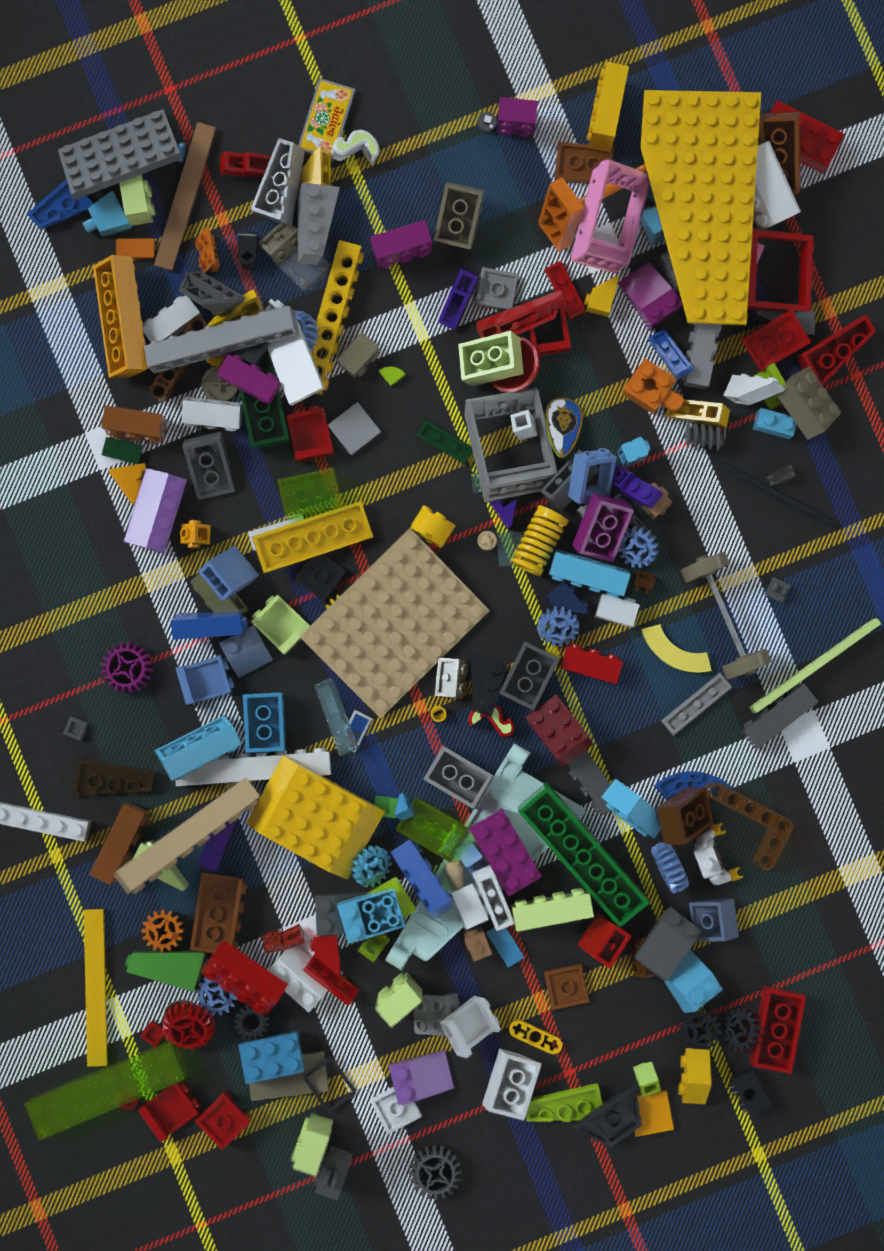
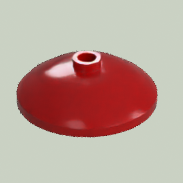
M520 337L523 374L491 382L501 392H520L533 382L540 366L539 353L533 343L525 338Z

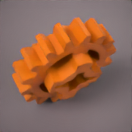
M165 909L161 910V914L156 910L154 911V917L150 914L147 916L149 922H143L146 928L142 929L141 932L146 933V935L142 939H148L147 946L154 945V951L158 947L161 952H164L165 947L170 951L172 950V945L175 947L179 945L176 940L183 939L179 935L184 932V929L180 928L183 921L178 922L179 915L173 917L172 910L168 914H166ZM158 918H164L161 923L154 922ZM171 922L174 924L175 930L172 929ZM165 925V931L167 933H164L161 936V930H159V928ZM150 931L154 933L155 939H153V937L151 936ZM165 938L172 939L168 943H162Z

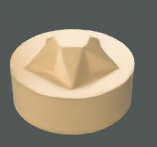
M484 531L478 536L477 542L481 549L491 550L495 547L497 539L491 531Z

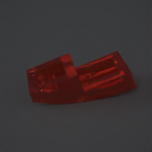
M297 924L283 932L277 928L263 935L264 952H279L305 943L303 927Z

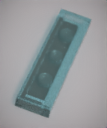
M329 678L315 684L314 687L339 755L343 756L359 749L334 679Z

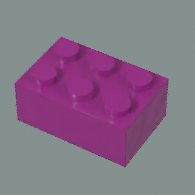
M425 220L370 237L371 248L378 268L387 269L392 267L394 263H406L411 261L413 257L418 256L422 258L428 256L429 252H432V240Z
M592 493L572 546L580 554L614 562L634 509L625 501Z

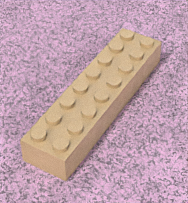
M247 778L243 779L116 871L114 877L127 894L131 892L136 894L146 886L144 882L149 880L151 883L162 874L161 870L163 868L167 871L178 862V857L181 856L183 859L194 850L193 846L197 845L200 847L210 839L209 835L211 833L215 836L226 827V822L231 824L242 815L241 811L248 812L258 803L256 800L260 795Z

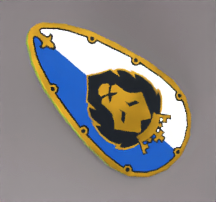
M557 398L552 400L547 406L545 412L549 441L558 457L564 458L572 451L582 427L583 414L579 405L573 400Z

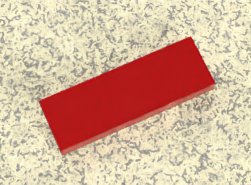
M562 261L544 268L554 291L562 290L564 298L561 300V303H564L568 320L585 313L586 309Z
M315 954L303 969L305 973L347 1006L353 1002L360 991L342 975L336 974L316 958Z

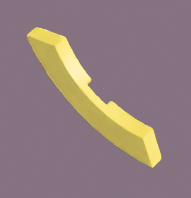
M661 625L641 629L649 648L667 665L693 673L712 671L707 652L690 653L677 648L667 639Z

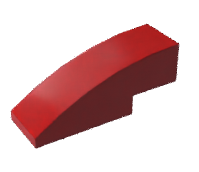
M225 151L220 155V174L263 177L271 156L250 152L241 154Z

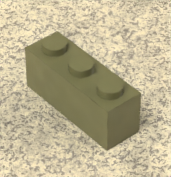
M200 573L190 581L194 590L205 600L206 606L212 609L213 612H243L244 615L249 610L236 593L222 601Z

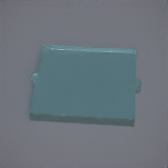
M511 530L506 533H496L499 567H516L510 560L516 558L514 552L519 551L517 546L521 544V538L525 537V531L514 532Z

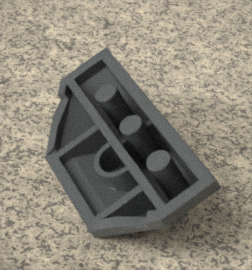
M202 271L185 273L179 288L180 293L197 302L201 307L210 310L214 315L232 312L245 300L243 295Z

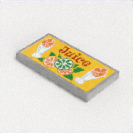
M319 78L298 144L300 148L305 150L306 154L312 155L316 148L321 147L330 152V160L334 162L331 148L334 141L342 136L354 98V88Z

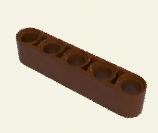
M195 317L189 322L182 335L189 331H195L194 328L197 324H203L204 329L207 327V323L203 318ZM189 364L159 372L151 385V396L157 402L167 401ZM168 372L174 373V377L171 380L165 379ZM163 388L164 394L156 396L155 392L157 389Z

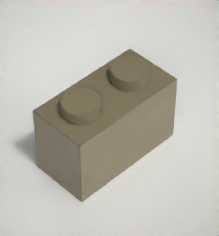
M361 332L336 360L337 364L354 379L357 376L360 377L367 370L365 366L370 361L373 363L378 358L379 346Z

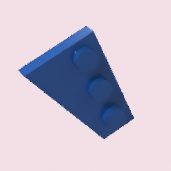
M66 179L31 209L27 215L41 230L87 211L93 205V202L87 196L74 200Z

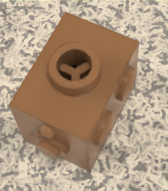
M655 482L652 486L659 489L663 496L652 509L645 505L641 506L652 519L658 515H663L672 503L668 497L669 493L662 486L659 488Z
M481 925L469 928L463 932L466 948L468 951L470 950L473 961L492 955Z

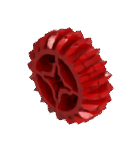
M184 1001L182 1005L176 1003L175 1007H170L168 1012H166L162 1021V1032L165 1035V1039L170 1040V1045L176 1044L177 1049L179 1047H184V1050L187 1048L194 1050L195 1047L201 1049L202 1045H207L213 1037V1032H215V1020L212 1017V1012H207V1007L201 1008L200 1003L194 1005L193 1001L190 1004H186Z

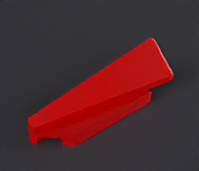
M559 290L476 322L477 331L481 338L508 331L518 335L555 319L561 300L564 298L563 292Z

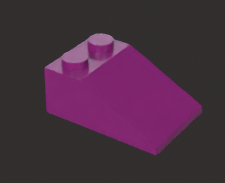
M649 262L618 282L619 287L648 330L679 311L683 305L672 287Z

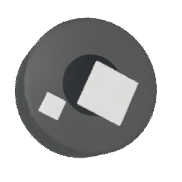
M484 112L479 116L478 127L482 132L489 133L496 128L497 120L494 114Z

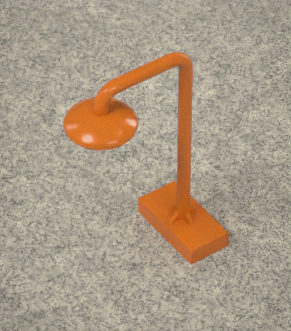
M645 164L635 168L647 173ZM563 177L549 184L538 221L539 226L558 252L572 245L587 196L585 195L578 199ZM607 183L603 199L623 189V187Z

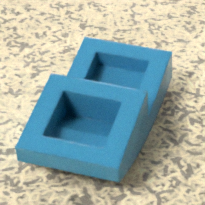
M494 927L486 932L508 968L525 958L507 928L496 931Z

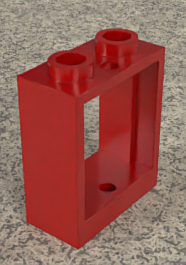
M560 303L558 308L564 341L537 345L534 328L528 330L529 340L537 348L539 356L568 352L571 349L564 303Z

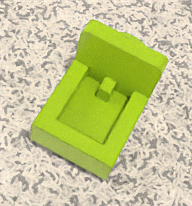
M386 933L366 938L358 951L374 962L390 939Z

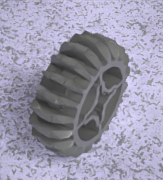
M433 1145V1151H430L427 1146L425 1147V1154L422 1150L418 1151L421 1158L418 1156L413 1157L416 1163L410 1164V1167L414 1169L409 1171V1175L414 1176L411 1179V1183H417L414 1186L415 1190L422 1188L420 1191L421 1196L427 1192L428 1199L431 1198V1194H435V1200H438V1194L446 1198V1191L451 1195L453 1194L451 1187L454 1189L458 1188L456 1182L461 1181V1177L458 1175L462 1173V1169L457 1167L461 1163L460 1161H455L457 1158L456 1154L450 1156V1149L444 1153V1146L440 1147V1151L437 1150L436 1145ZM431 1158H441L436 1163L425 1162ZM446 1162L452 1170L450 1178L443 1171ZM421 1167L428 1173L426 1182L420 1177L419 1170ZM439 1168V1175L432 1176V1170ZM437 1181H440L444 1184L438 1187L432 1186Z

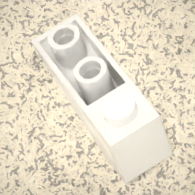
M741 374V376L732 375L724 396L735 404L751 405L783 392L785 388L779 384L777 379L772 377L764 379L757 375L754 377L746 374Z

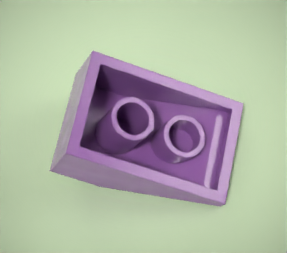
M445 1049L388 1064L398 1106L454 1088Z

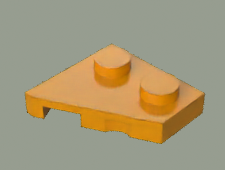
M142 463L108 469L116 483L134 505L146 470V464Z

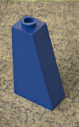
M243 612L178 613L170 621L173 640L241 635L247 628V618L243 617Z

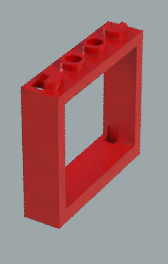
M752 229L748 310L788 311L793 309V311L810 312L812 306L811 289L813 287L812 270L814 267L812 261L814 251L812 235ZM758 238L801 243L798 305L755 301Z

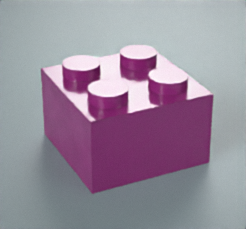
M500 97L496 132H500L501 135L505 136L511 134H519L520 137L534 136L538 101Z

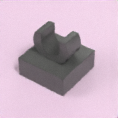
M773 577L764 595L783 603L791 585Z

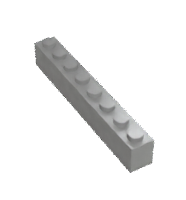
M280 306L276 310L261 311L258 315L243 316L236 321H225L218 326H207L203 330L189 331L185 335L170 336L167 340L152 341L144 346L147 367L152 372L157 373L257 344L297 335L299 330L296 314L290 306Z

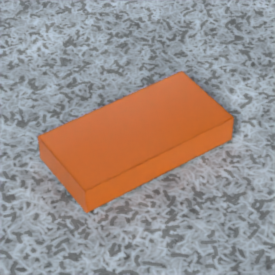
M116 239V255L132 256V259H155V240Z

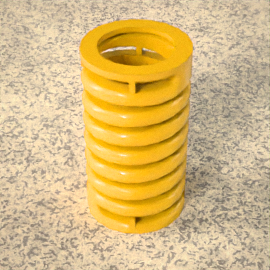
M538 505L534 518L531 519V524L528 525V530L524 533L525 537L521 538V544L517 546L519 551L514 552L516 558H512L510 562L540 577L543 572L542 567L546 566V560L550 559V554L548 553H553L554 551L549 545L555 547L557 545L555 540L560 539L559 534L545 527L562 534L564 532L563 526H566L569 520L549 508Z

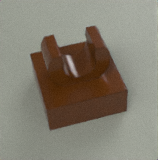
M636 570L634 591L637 592L639 587H644V594L647 595L649 589H653L655 575Z

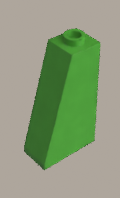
M134 951L131 955L127 956L125 966L128 968L126 972L194 992L207 952Z

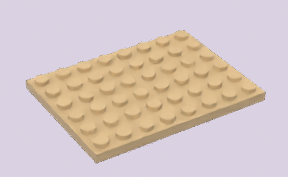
M409 528L299 637L382 718L438 662V658H442L490 610Z

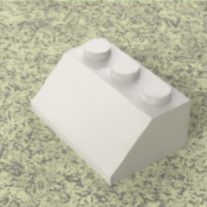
M295 945L287 948L271 965L268 971L286 982L288 986L285 991L306 1011L310 1012L328 990L303 971L311 957L301 947Z
M499 1048L482 1105L490 1112L524 1120L541 1063L521 1054Z

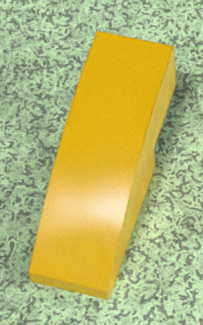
M253 289L243 295L245 300L236 309L223 315H216L207 326H218L225 321H236L241 316L258 315L259 312L265 311Z

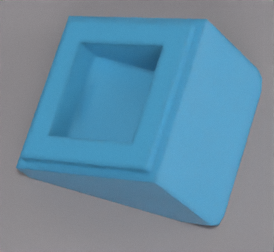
M403 793L399 795L395 816L401 821L414 816L411 801Z

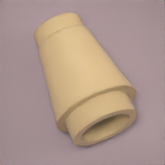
M461 860L446 862L445 871L452 889L463 888L464 864H461Z

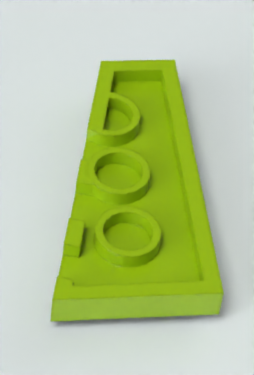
M598 1083L531 1098L526 1113V1121H579L602 1104Z

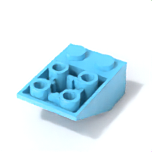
M394 889L362 895L337 903L348 944L405 927Z

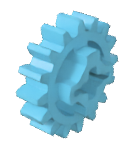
M369 845L368 850L362 848L363 853L356 854L358 859L352 861L355 863V866L351 867V870L354 871L352 876L360 885L374 887L375 882L380 885L382 878L386 880L385 873H390V870L387 868L392 863L388 861L391 856L387 854L386 850L378 845L375 847Z

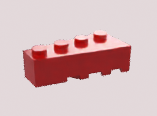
M864 315L797 355L796 358L803 369L810 367L823 386L876 330L868 316Z

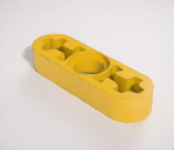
M515 1019L509 1024L510 1034L523 1042L550 1054H557L562 1049L560 1038L520 1019ZM521 1024V1028L525 1031L529 1027L526 1038L523 1037L525 1034L521 1031L514 1033L513 1026ZM534 1031L541 1034V1039L537 1042H533L530 1039V1034ZM544 1036H548L546 1038L547 1041L553 1042V1040H556L558 1047L550 1049V1045L545 1042L544 1046H542Z

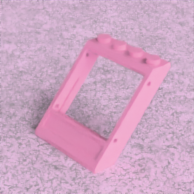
M609 159L602 161L593 170L571 255L572 262L611 273H617L630 264L650 187L647 173ZM607 182L632 191L618 245L593 238Z

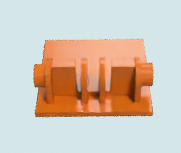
M207 225L195 241L196 249L199 250L200 254L199 266L204 273H207L210 269L211 272H217L220 267L217 257L218 253H214L217 251L215 237L212 236L209 225Z

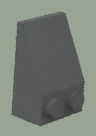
M222 432L184 440L183 450L197 499L200 500L235 492Z
M368 892L316 894L317 936L345 934L337 903L365 895Z
M669 907L661 914L634 958L666 982L690 950L702 930Z

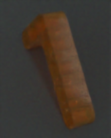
M708 782L705 785L708 798L768 828L753 859L755 865L764 870L772 869L792 832V822L788 818L721 783ZM713 786L718 787V793L715 796L711 794ZM733 794L735 801L733 804H729L728 797ZM750 803L752 809L749 813H746L745 806ZM767 812L768 820L763 822L762 815ZM781 821H784L785 828L780 831L778 827L779 823ZM775 838L777 841L776 846L771 848L770 841ZM767 855L768 862L762 865L761 859Z

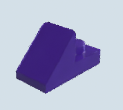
M502 499L488 501L507 530L510 529L516 500L504 508L502 506L504 504Z

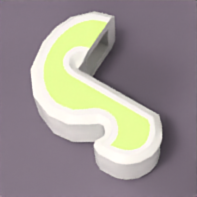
M356 130L350 134L347 142L344 141L343 137L337 138L331 148V155L334 159L342 161L357 151L362 150L372 165L379 155V145L369 132Z

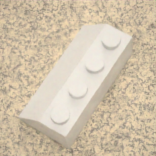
M769 141L758 146L753 219L757 228L765 230L801 212Z

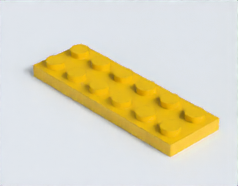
M362 501L252 536L263 573L373 538Z

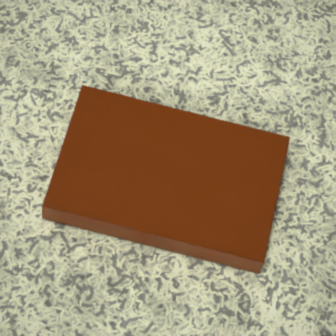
M558 142L554 181L563 177L566 182L590 184L593 170L604 160L609 159L613 161L614 147H612L611 153L589 149V145Z

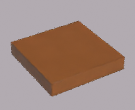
M581 963L544 971L552 1010L590 1002Z

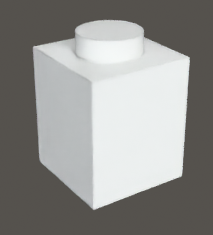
M529 410L510 415L513 432L519 440L538 435L535 419Z

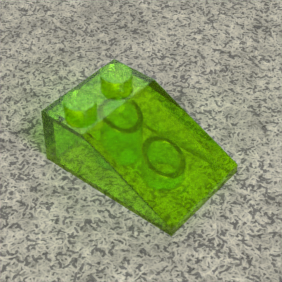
M415 797L411 803L414 816L401 821L396 831L449 862L468 828Z

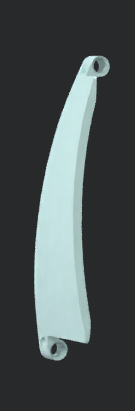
M515 743L435 873L443 883L441 887L444 892L448 891L451 894L459 890L452 889L445 867L448 861L460 860L454 850L468 840H471L486 864L489 865L468 827L501 808L507 815L533 862L549 848L518 812L517 806L544 784L521 770L531 753ZM556 791L576 816L581 819L585 814V809ZM464 866L463 887L473 884L474 887L477 886ZM497 879V882H498V884H499V887H500V889H501V891H502L503 888H502L500 882H499L498 879ZM481 896L479 899H480V901H481V903H482V905H483V904H485V903H484L483 898H482V896ZM420 900L415 907L417 910L411 914L385 961L401 971L411 954L424 961H428L464 927L453 901L451 902L453 908L433 920Z

